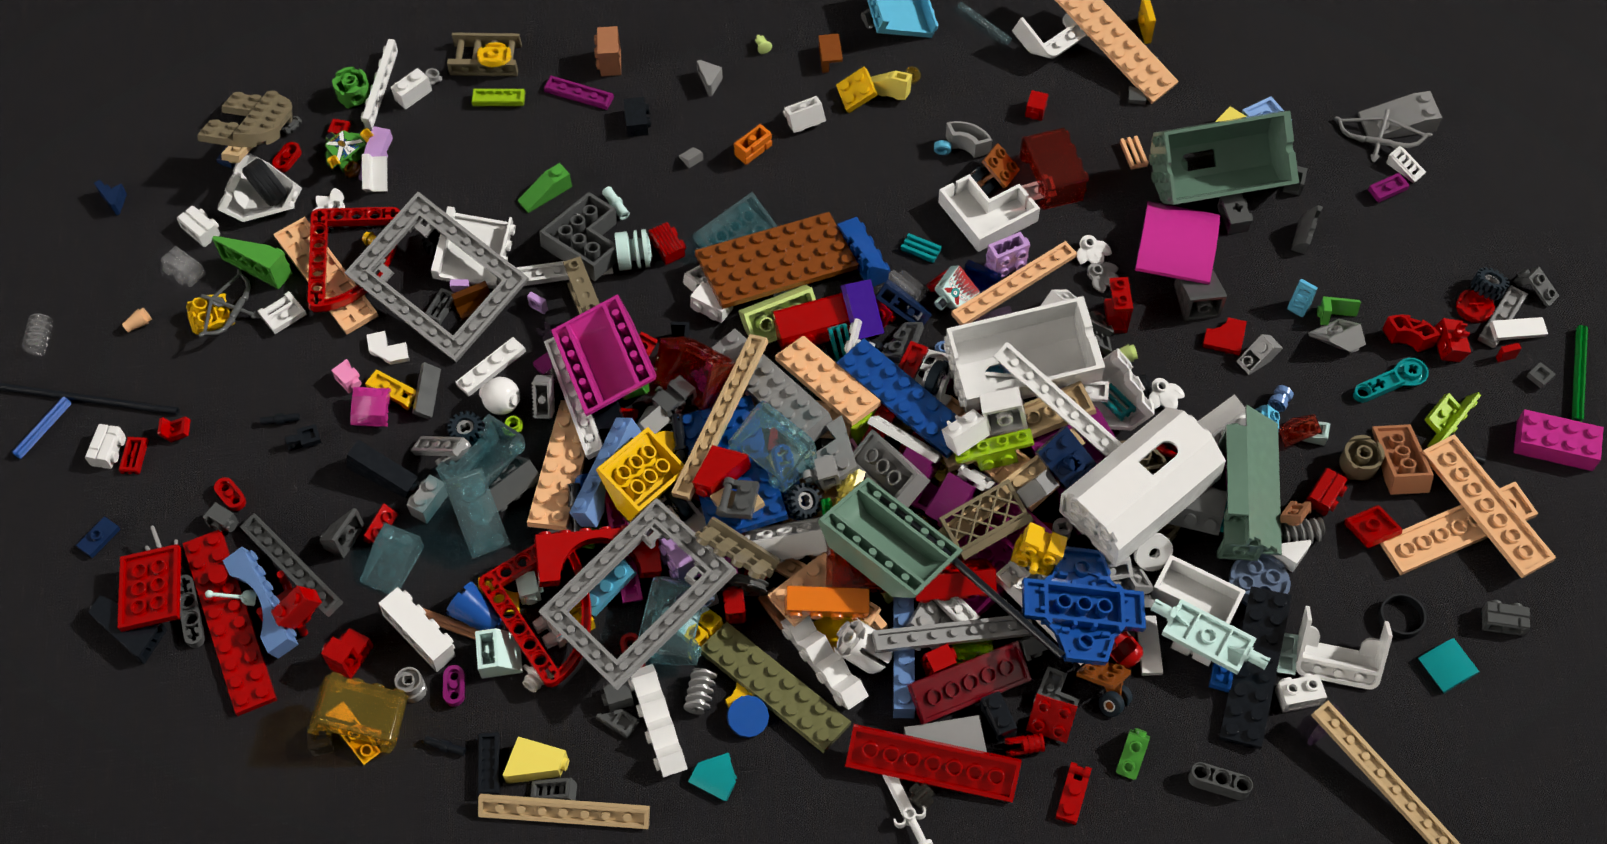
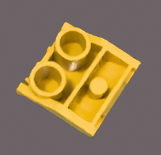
M225 293L218 295V297L223 298L226 302ZM201 297L187 302L186 306L190 326L196 335L203 332L209 304L208 300ZM212 305L207 331L216 330L225 325L230 315L229 308Z

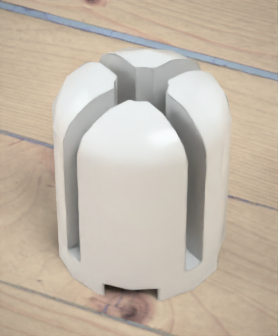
M858 618L851 623L846 621L840 627L836 634L839 637L837 648L833 647L835 653L869 674L881 672L885 665L879 659L889 663L893 651L875 653L871 635L875 629Z

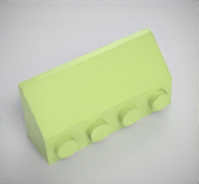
M804 285L741 309L738 312L748 336L753 334L766 337L768 343L777 340L773 311L816 300L812 287Z

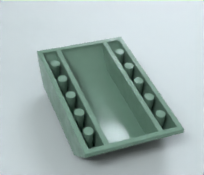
M868 477L818 520L828 546L892 597L915 598L963 551ZM881 496L891 502L889 507L879 500ZM897 507L907 514L904 520L895 514ZM913 520L923 527L920 533L910 526ZM928 533L938 540L936 545L926 538ZM944 546L953 553L951 556L942 550Z

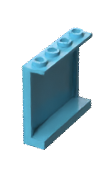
M867 0L877 33L932 38L938 29V22L936 21L930 0Z

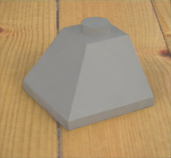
M1337 319L1330 322L1328 326L1324 325L1308 332L1310 337L1348 352H1356L1360 347L1366 345L1361 324L1343 319Z

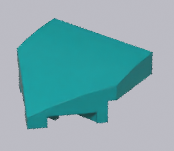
M726 753L698 762L688 782L727 801L737 779L731 764L730 754Z

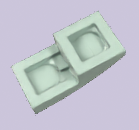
M1284 633L1277 669L1278 673L1296 674V653L1299 635Z

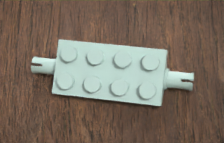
M1156 599L1151 607V611L1167 618L1166 621L1168 623L1161 635L1238 675L1244 662L1249 661L1265 670L1271 659L1253 650L1254 647L1252 646L1257 638L1182 599L1176 607H1171Z

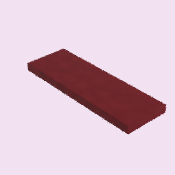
M1014 641L911 682L907 686L920 723L926 724L977 703L987 695L1000 691V693L1032 679L1019 642Z

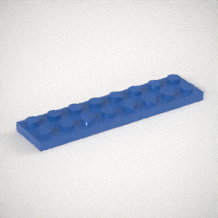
M865 338L837 362L842 369L880 399L887 409L945 458L948 459L954 453L947 447L942 429L948 426L946 421L951 423L956 421V414Z

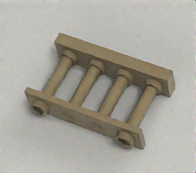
M452 33L453 43L457 50L455 59L447 60L450 75L518 76V67L516 60H513L514 48H522L520 34ZM503 43L511 49V59L505 65L487 67L478 62V49L486 47L485 44ZM464 47H474L472 59H462Z
M581 257L564 261L563 265L570 280L567 285L580 315L600 303Z

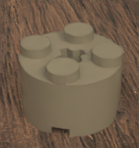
M1357 435L1352 437L1345 445L1339 459L1340 467L1345 476L1350 480H1368L1373 478L1378 472L1385 457V452L1382 445L1378 441L1372 440L1370 436Z

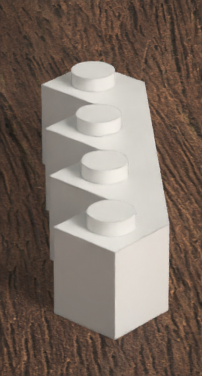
M810 616L806 617L795 627L786 618L781 621L784 628L782 629L783 635L794 644L799 651L800 657L803 661L808 662L815 671L818 680L825 684L839 706L842 705L849 710L869 696L861 680L851 674L843 657L833 651L826 635L816 629Z
M650 664L641 667L631 676V679H628V684L631 691L635 690L639 705H636L639 718H644L648 730L644 732L647 743H652L656 755V758L653 759L656 771L661 770L663 777L687 770V765L654 665Z

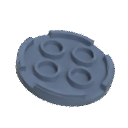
M1261 554L1258 561L1236 560L1229 573V583L1245 590L1241 603L1245 606L1248 603L1251 586L1286 594L1290 590L1291 581L1284 564L1269 554Z

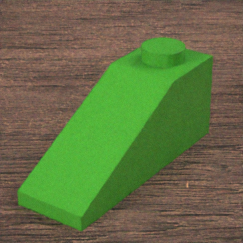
M558 163L545 171L518 199L519 204L527 213H530L572 187L570 174Z

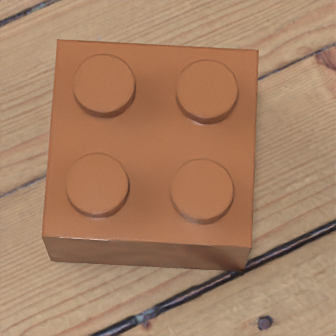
M618 26L597 27V35H594V43L597 45L594 48L595 58H598L596 59L597 70H600L601 76L621 75V47Z

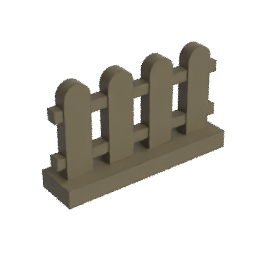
M714 516L710 519L707 526L703 527L702 532L698 530L694 535L697 537L696 541L703 546L710 545L714 548L713 552L720 557L727 556L731 559L733 566L737 568L744 567L749 570L748 575L754 579L761 578L764 580L766 576L768 578L772 577L781 561L780 558Z

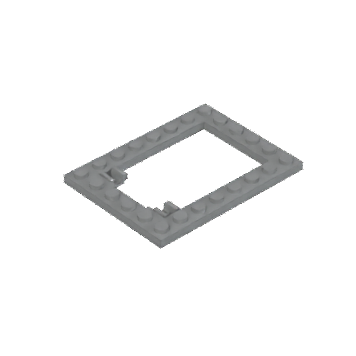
M419 192L410 199L344 272L346 276L456 363L529 281V278ZM424 222L428 223L426 227L422 225ZM414 229L418 230L425 238L436 229L501 280L454 335L386 283L393 276L394 272L384 265L385 257L408 232L411 233ZM380 271L383 273L381 277L377 276Z
M656 498L538 612L618 690L737 571L723 557L716 555L711 546L699 544L696 541L697 537L694 536L696 533ZM658 538H665L667 541L671 539L695 561L693 563L695 566L684 577V580L691 587L616 659L569 611L642 541L652 549L656 546L655 541ZM700 574L701 577L696 581L694 579L695 576Z

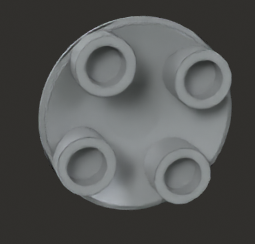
M468 441L458 457L442 456L435 461L438 466H445L455 463L465 456L471 448V444Z

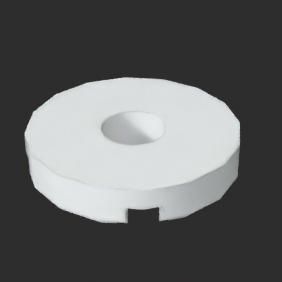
M1156 533L1133 552L1134 560L1145 571L1153 572L1160 570L1165 566L1170 555L1173 554V545L1163 534ZM1157 548L1156 553L1150 556V551Z

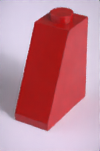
M712 445L692 481L696 494L701 497H710L724 488V478L731 477L737 480L751 468L748 454Z

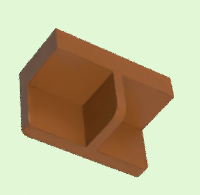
M839 34L818 35L822 73L829 72V63L843 61Z

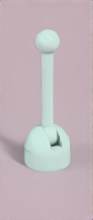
M211 590L205 592L207 598L241 599L242 603L247 606H254L256 601L254 590H245L241 595L214 593Z

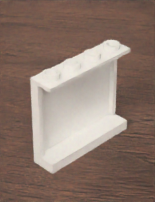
M447 206L446 214L508 261L506 254L507 251L511 250L512 241H510L511 235L514 236L516 225H513L512 217H509L508 222L456 213L455 207ZM440 233L431 268L433 279L444 281L468 279L470 285L486 281L488 288L495 289L501 280Z

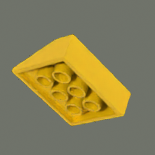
M647 427L601 464L596 471L616 508L631 522L656 498L658 499L676 483L684 464Z

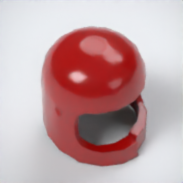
M1127 630L1114 639L1110 656L1117 664L1123 665L1125 668L1135 666L1143 657L1141 645Z

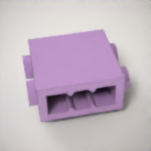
M1021 232L989 244L986 253V272L991 274L993 279H997L1024 267L1027 264L1030 247L1029 240L1026 237L1024 238Z

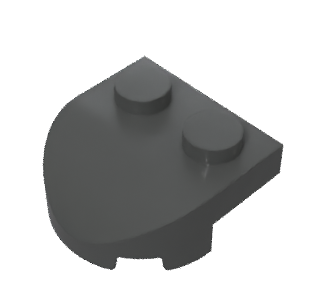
M1091 311L1089 316L1100 352L1108 355L1112 352L1109 336L1114 334L1112 325L1107 326L1103 321L1104 315L1097 311Z

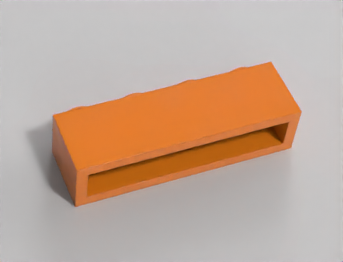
M787 586L785 589V615L793 619L810 616L811 619L831 617L832 620H842L843 617L852 618V620H857V618L864 620L870 613L869 589Z

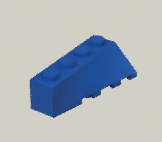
M854 217L837 224L858 263V271L863 280L871 279L873 287L886 282L889 279L890 267L887 262L884 263L882 260V254L879 249L875 248L872 236H868L864 223L860 222L858 217Z

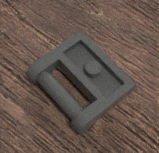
M731 477L724 478V489L720 505L716 509V515L725 518L752 519L760 488L759 481L735 480ZM737 489L733 507L727 508L731 490Z

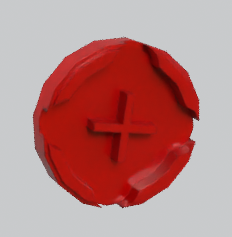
M1468 289L1462 292L1457 299L1456 309L1459 315L1473 323L1486 322L1491 318L1495 310L1494 300H1490L1489 297L1486 299L1484 295H1478L1479 292Z

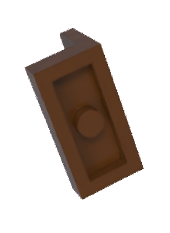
M486 281L451 294L461 320L468 319L490 294Z

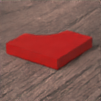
M1228 317L1226 323L1221 327L1215 329L1207 328L1202 347L1240 355L1247 321Z

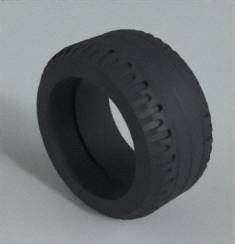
M256 158L242 169L244 176L269 206H274L287 196L284 186L262 159Z

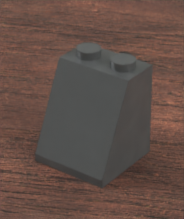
M1212 270L1209 285L1182 279L1175 280L1174 286L1184 321L1221 316L1227 294L1214 270Z

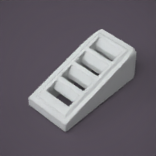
M1401 146L1396 148L1386 161L1389 166L1412 183L1417 182L1426 173Z
M700 265L684 273L683 283L692 292L696 290L701 282H707V278Z

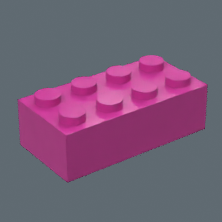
M1524 409L1517 420L1514 453L1593 471L1601 461L1604 427Z

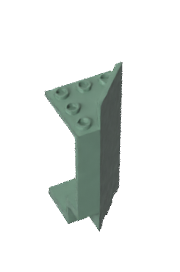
M1246 404V426L1238 423L1227 424L1218 442L1221 453H1226L1227 509L1223 515L1224 538L1217 550V558L1258 561L1261 554L1282 555L1278 423Z

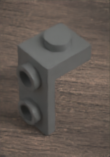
M1540 267L1521 270L1513 281L1516 287L1531 284L1546 307L1550 306L1559 297V294Z

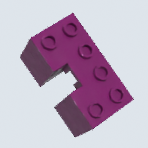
M909 447L904 451L903 456L930 480L912 502L911 506L925 511L927 516L938 521L937 525L939 527H943L938 519L939 517L981 493V490L973 486L974 482L965 481L948 472L941 486H936L931 481L942 462L934 463ZM950 516L946 518V523L950 522L955 517Z

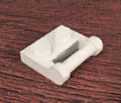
M289 291L281 299L257 311L274 334L307 315L306 311Z

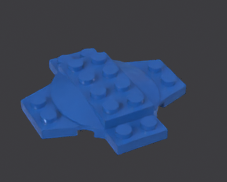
M1066 546L1063 558L1055 565L1052 575H1048L1044 580L1023 578L1022 580L1023 616L1026 619L1041 621V625H1046L1055 634L1059 648L1065 652L1063 656L1064 661L1106 666L1113 648L1114 639L1123 630L1144 632L1146 630L1144 591L1126 590L1119 583L1116 585L1110 578L1111 571L1105 556L1099 550Z

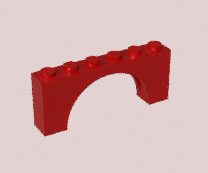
M622 525L619 528L613 529L610 526H604L599 528V530L582 528L576 532L561 530L559 533L552 534L549 531H543L539 535H535L534 542L539 587L559 586L562 566L574 551L589 544H609L628 525ZM658 539L655 541L656 546L650 549L642 541L629 554L638 569L640 578L660 577L662 573Z

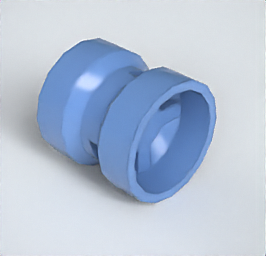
M1278 385L1273 392L1274 395L1268 400V405L1278 412H1283L1286 410L1288 402L1293 398L1294 393L1289 387Z

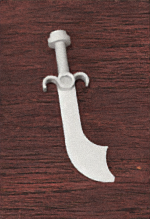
M883 775L904 819L902 823H898L894 819V825L900 829L908 825L911 827L919 844H933L931 839L926 840L917 822V819L922 820L925 818L926 808L922 806L923 813L917 814L900 783V778Z

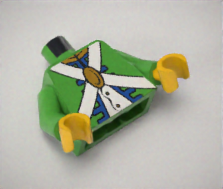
M369 128L364 129L361 133H348L345 130L337 135L332 132L328 133L325 137L327 141L325 144L327 149L325 153L327 165L332 169L337 165L344 173L347 163L350 161L358 162L362 158L366 148L365 141L368 142L369 138L374 136Z

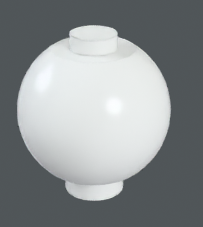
M495 377L482 385L479 390V396L482 398L485 408L497 415H505L512 412L520 401L519 388L511 379L506 377Z

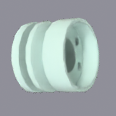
M641 229L642 238H638L637 230H634L633 239H629L627 231L615 232L619 271L632 269V261H636L638 268H641V260H645L646 268L650 267L652 253L646 229Z

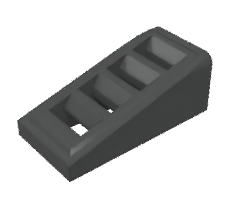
M572 778L532 781L530 797L576 800L577 783ZM540 787H543L542 796H539ZM549 787H551L550 795H548V788H549Z

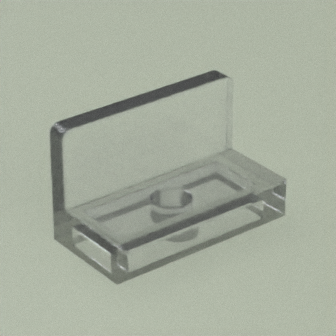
M893 270L889 273L888 279L905 290L917 302H920L929 294V289L905 270H902L900 273Z

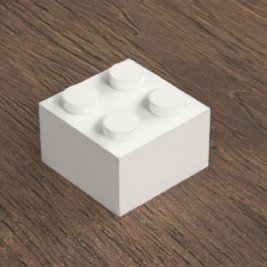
M1019 387L980 394L982 414L987 423L989 437L1028 429Z

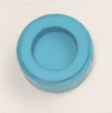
M939 140L934 143L935 153L947 155L951 152L952 144L949 141Z

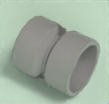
M406 667L396 674L395 686L403 700L415 703L424 698L427 687L417 669Z

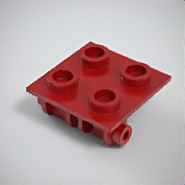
M1036 694L1026 731L1035 734L1042 733L1045 737L1067 743L1078 706Z

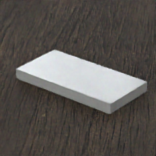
M878 415L872 416L867 423L934 463L941 461L942 454L936 449Z

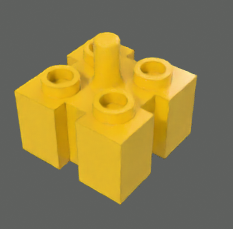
M1030 522L1025 528L1024 533L1015 541L1010 561L1021 567L1030 566L1029 572L1031 574L1038 573L1048 576L1054 569V565H1057L1063 558L1068 538L1056 532L1051 534L1045 532L1044 527Z

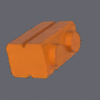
M759 124L734 143L735 156L747 165L772 146L771 132Z

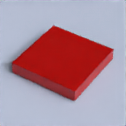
M1379 505L1345 519V525L1367 548L1399 536L1403 530Z

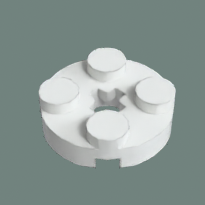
M961 463L957 476L965 481L975 482L973 486L977 489L987 491L996 485V482H992V479L976 469L970 470L968 469L969 465Z

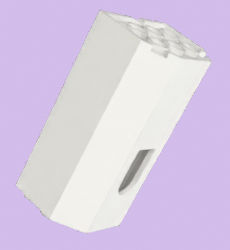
M1084 296L947 328L946 336H944V350L949 355V375L951 379L953 378L954 394L958 396L960 407H963L965 413L972 409L976 411L981 410L980 394L1019 387L1022 400L1036 397L1017 378L997 383L987 380L985 372L989 367L1000 365L993 356L1006 342L1012 345L1060 389L1079 381L1083 385L1102 381L1105 370Z
M1166 407L1061 494L1059 512L1082 535L1085 534L1091 540V543L1116 567L1220 480L1226 460L1209 430L1203 429L1197 423V420L1185 411ZM1171 443L1175 445L1178 450L1177 455L1154 475L1139 463L1160 444Z

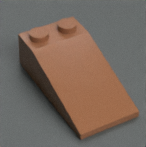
M1411 424L1372 426L1374 440L1382 445L1385 452L1381 468L1390 495L1430 493L1434 474L1425 455L1422 453L1423 450Z

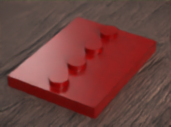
M178 544L120 557L118 629L121 632L180 619L181 547Z

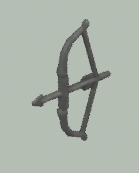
M238 269L237 275L212 297L201 294V298L208 300L209 304L203 332L199 333L200 338L203 336L220 335L226 332L236 321L235 319L239 312L249 315L251 318H261L256 311L251 312L242 308L249 298L251 286L250 281L241 273V269ZM239 277L245 282V291L235 305L229 304L223 298L218 297ZM212 305L233 309L222 328L217 331H207Z

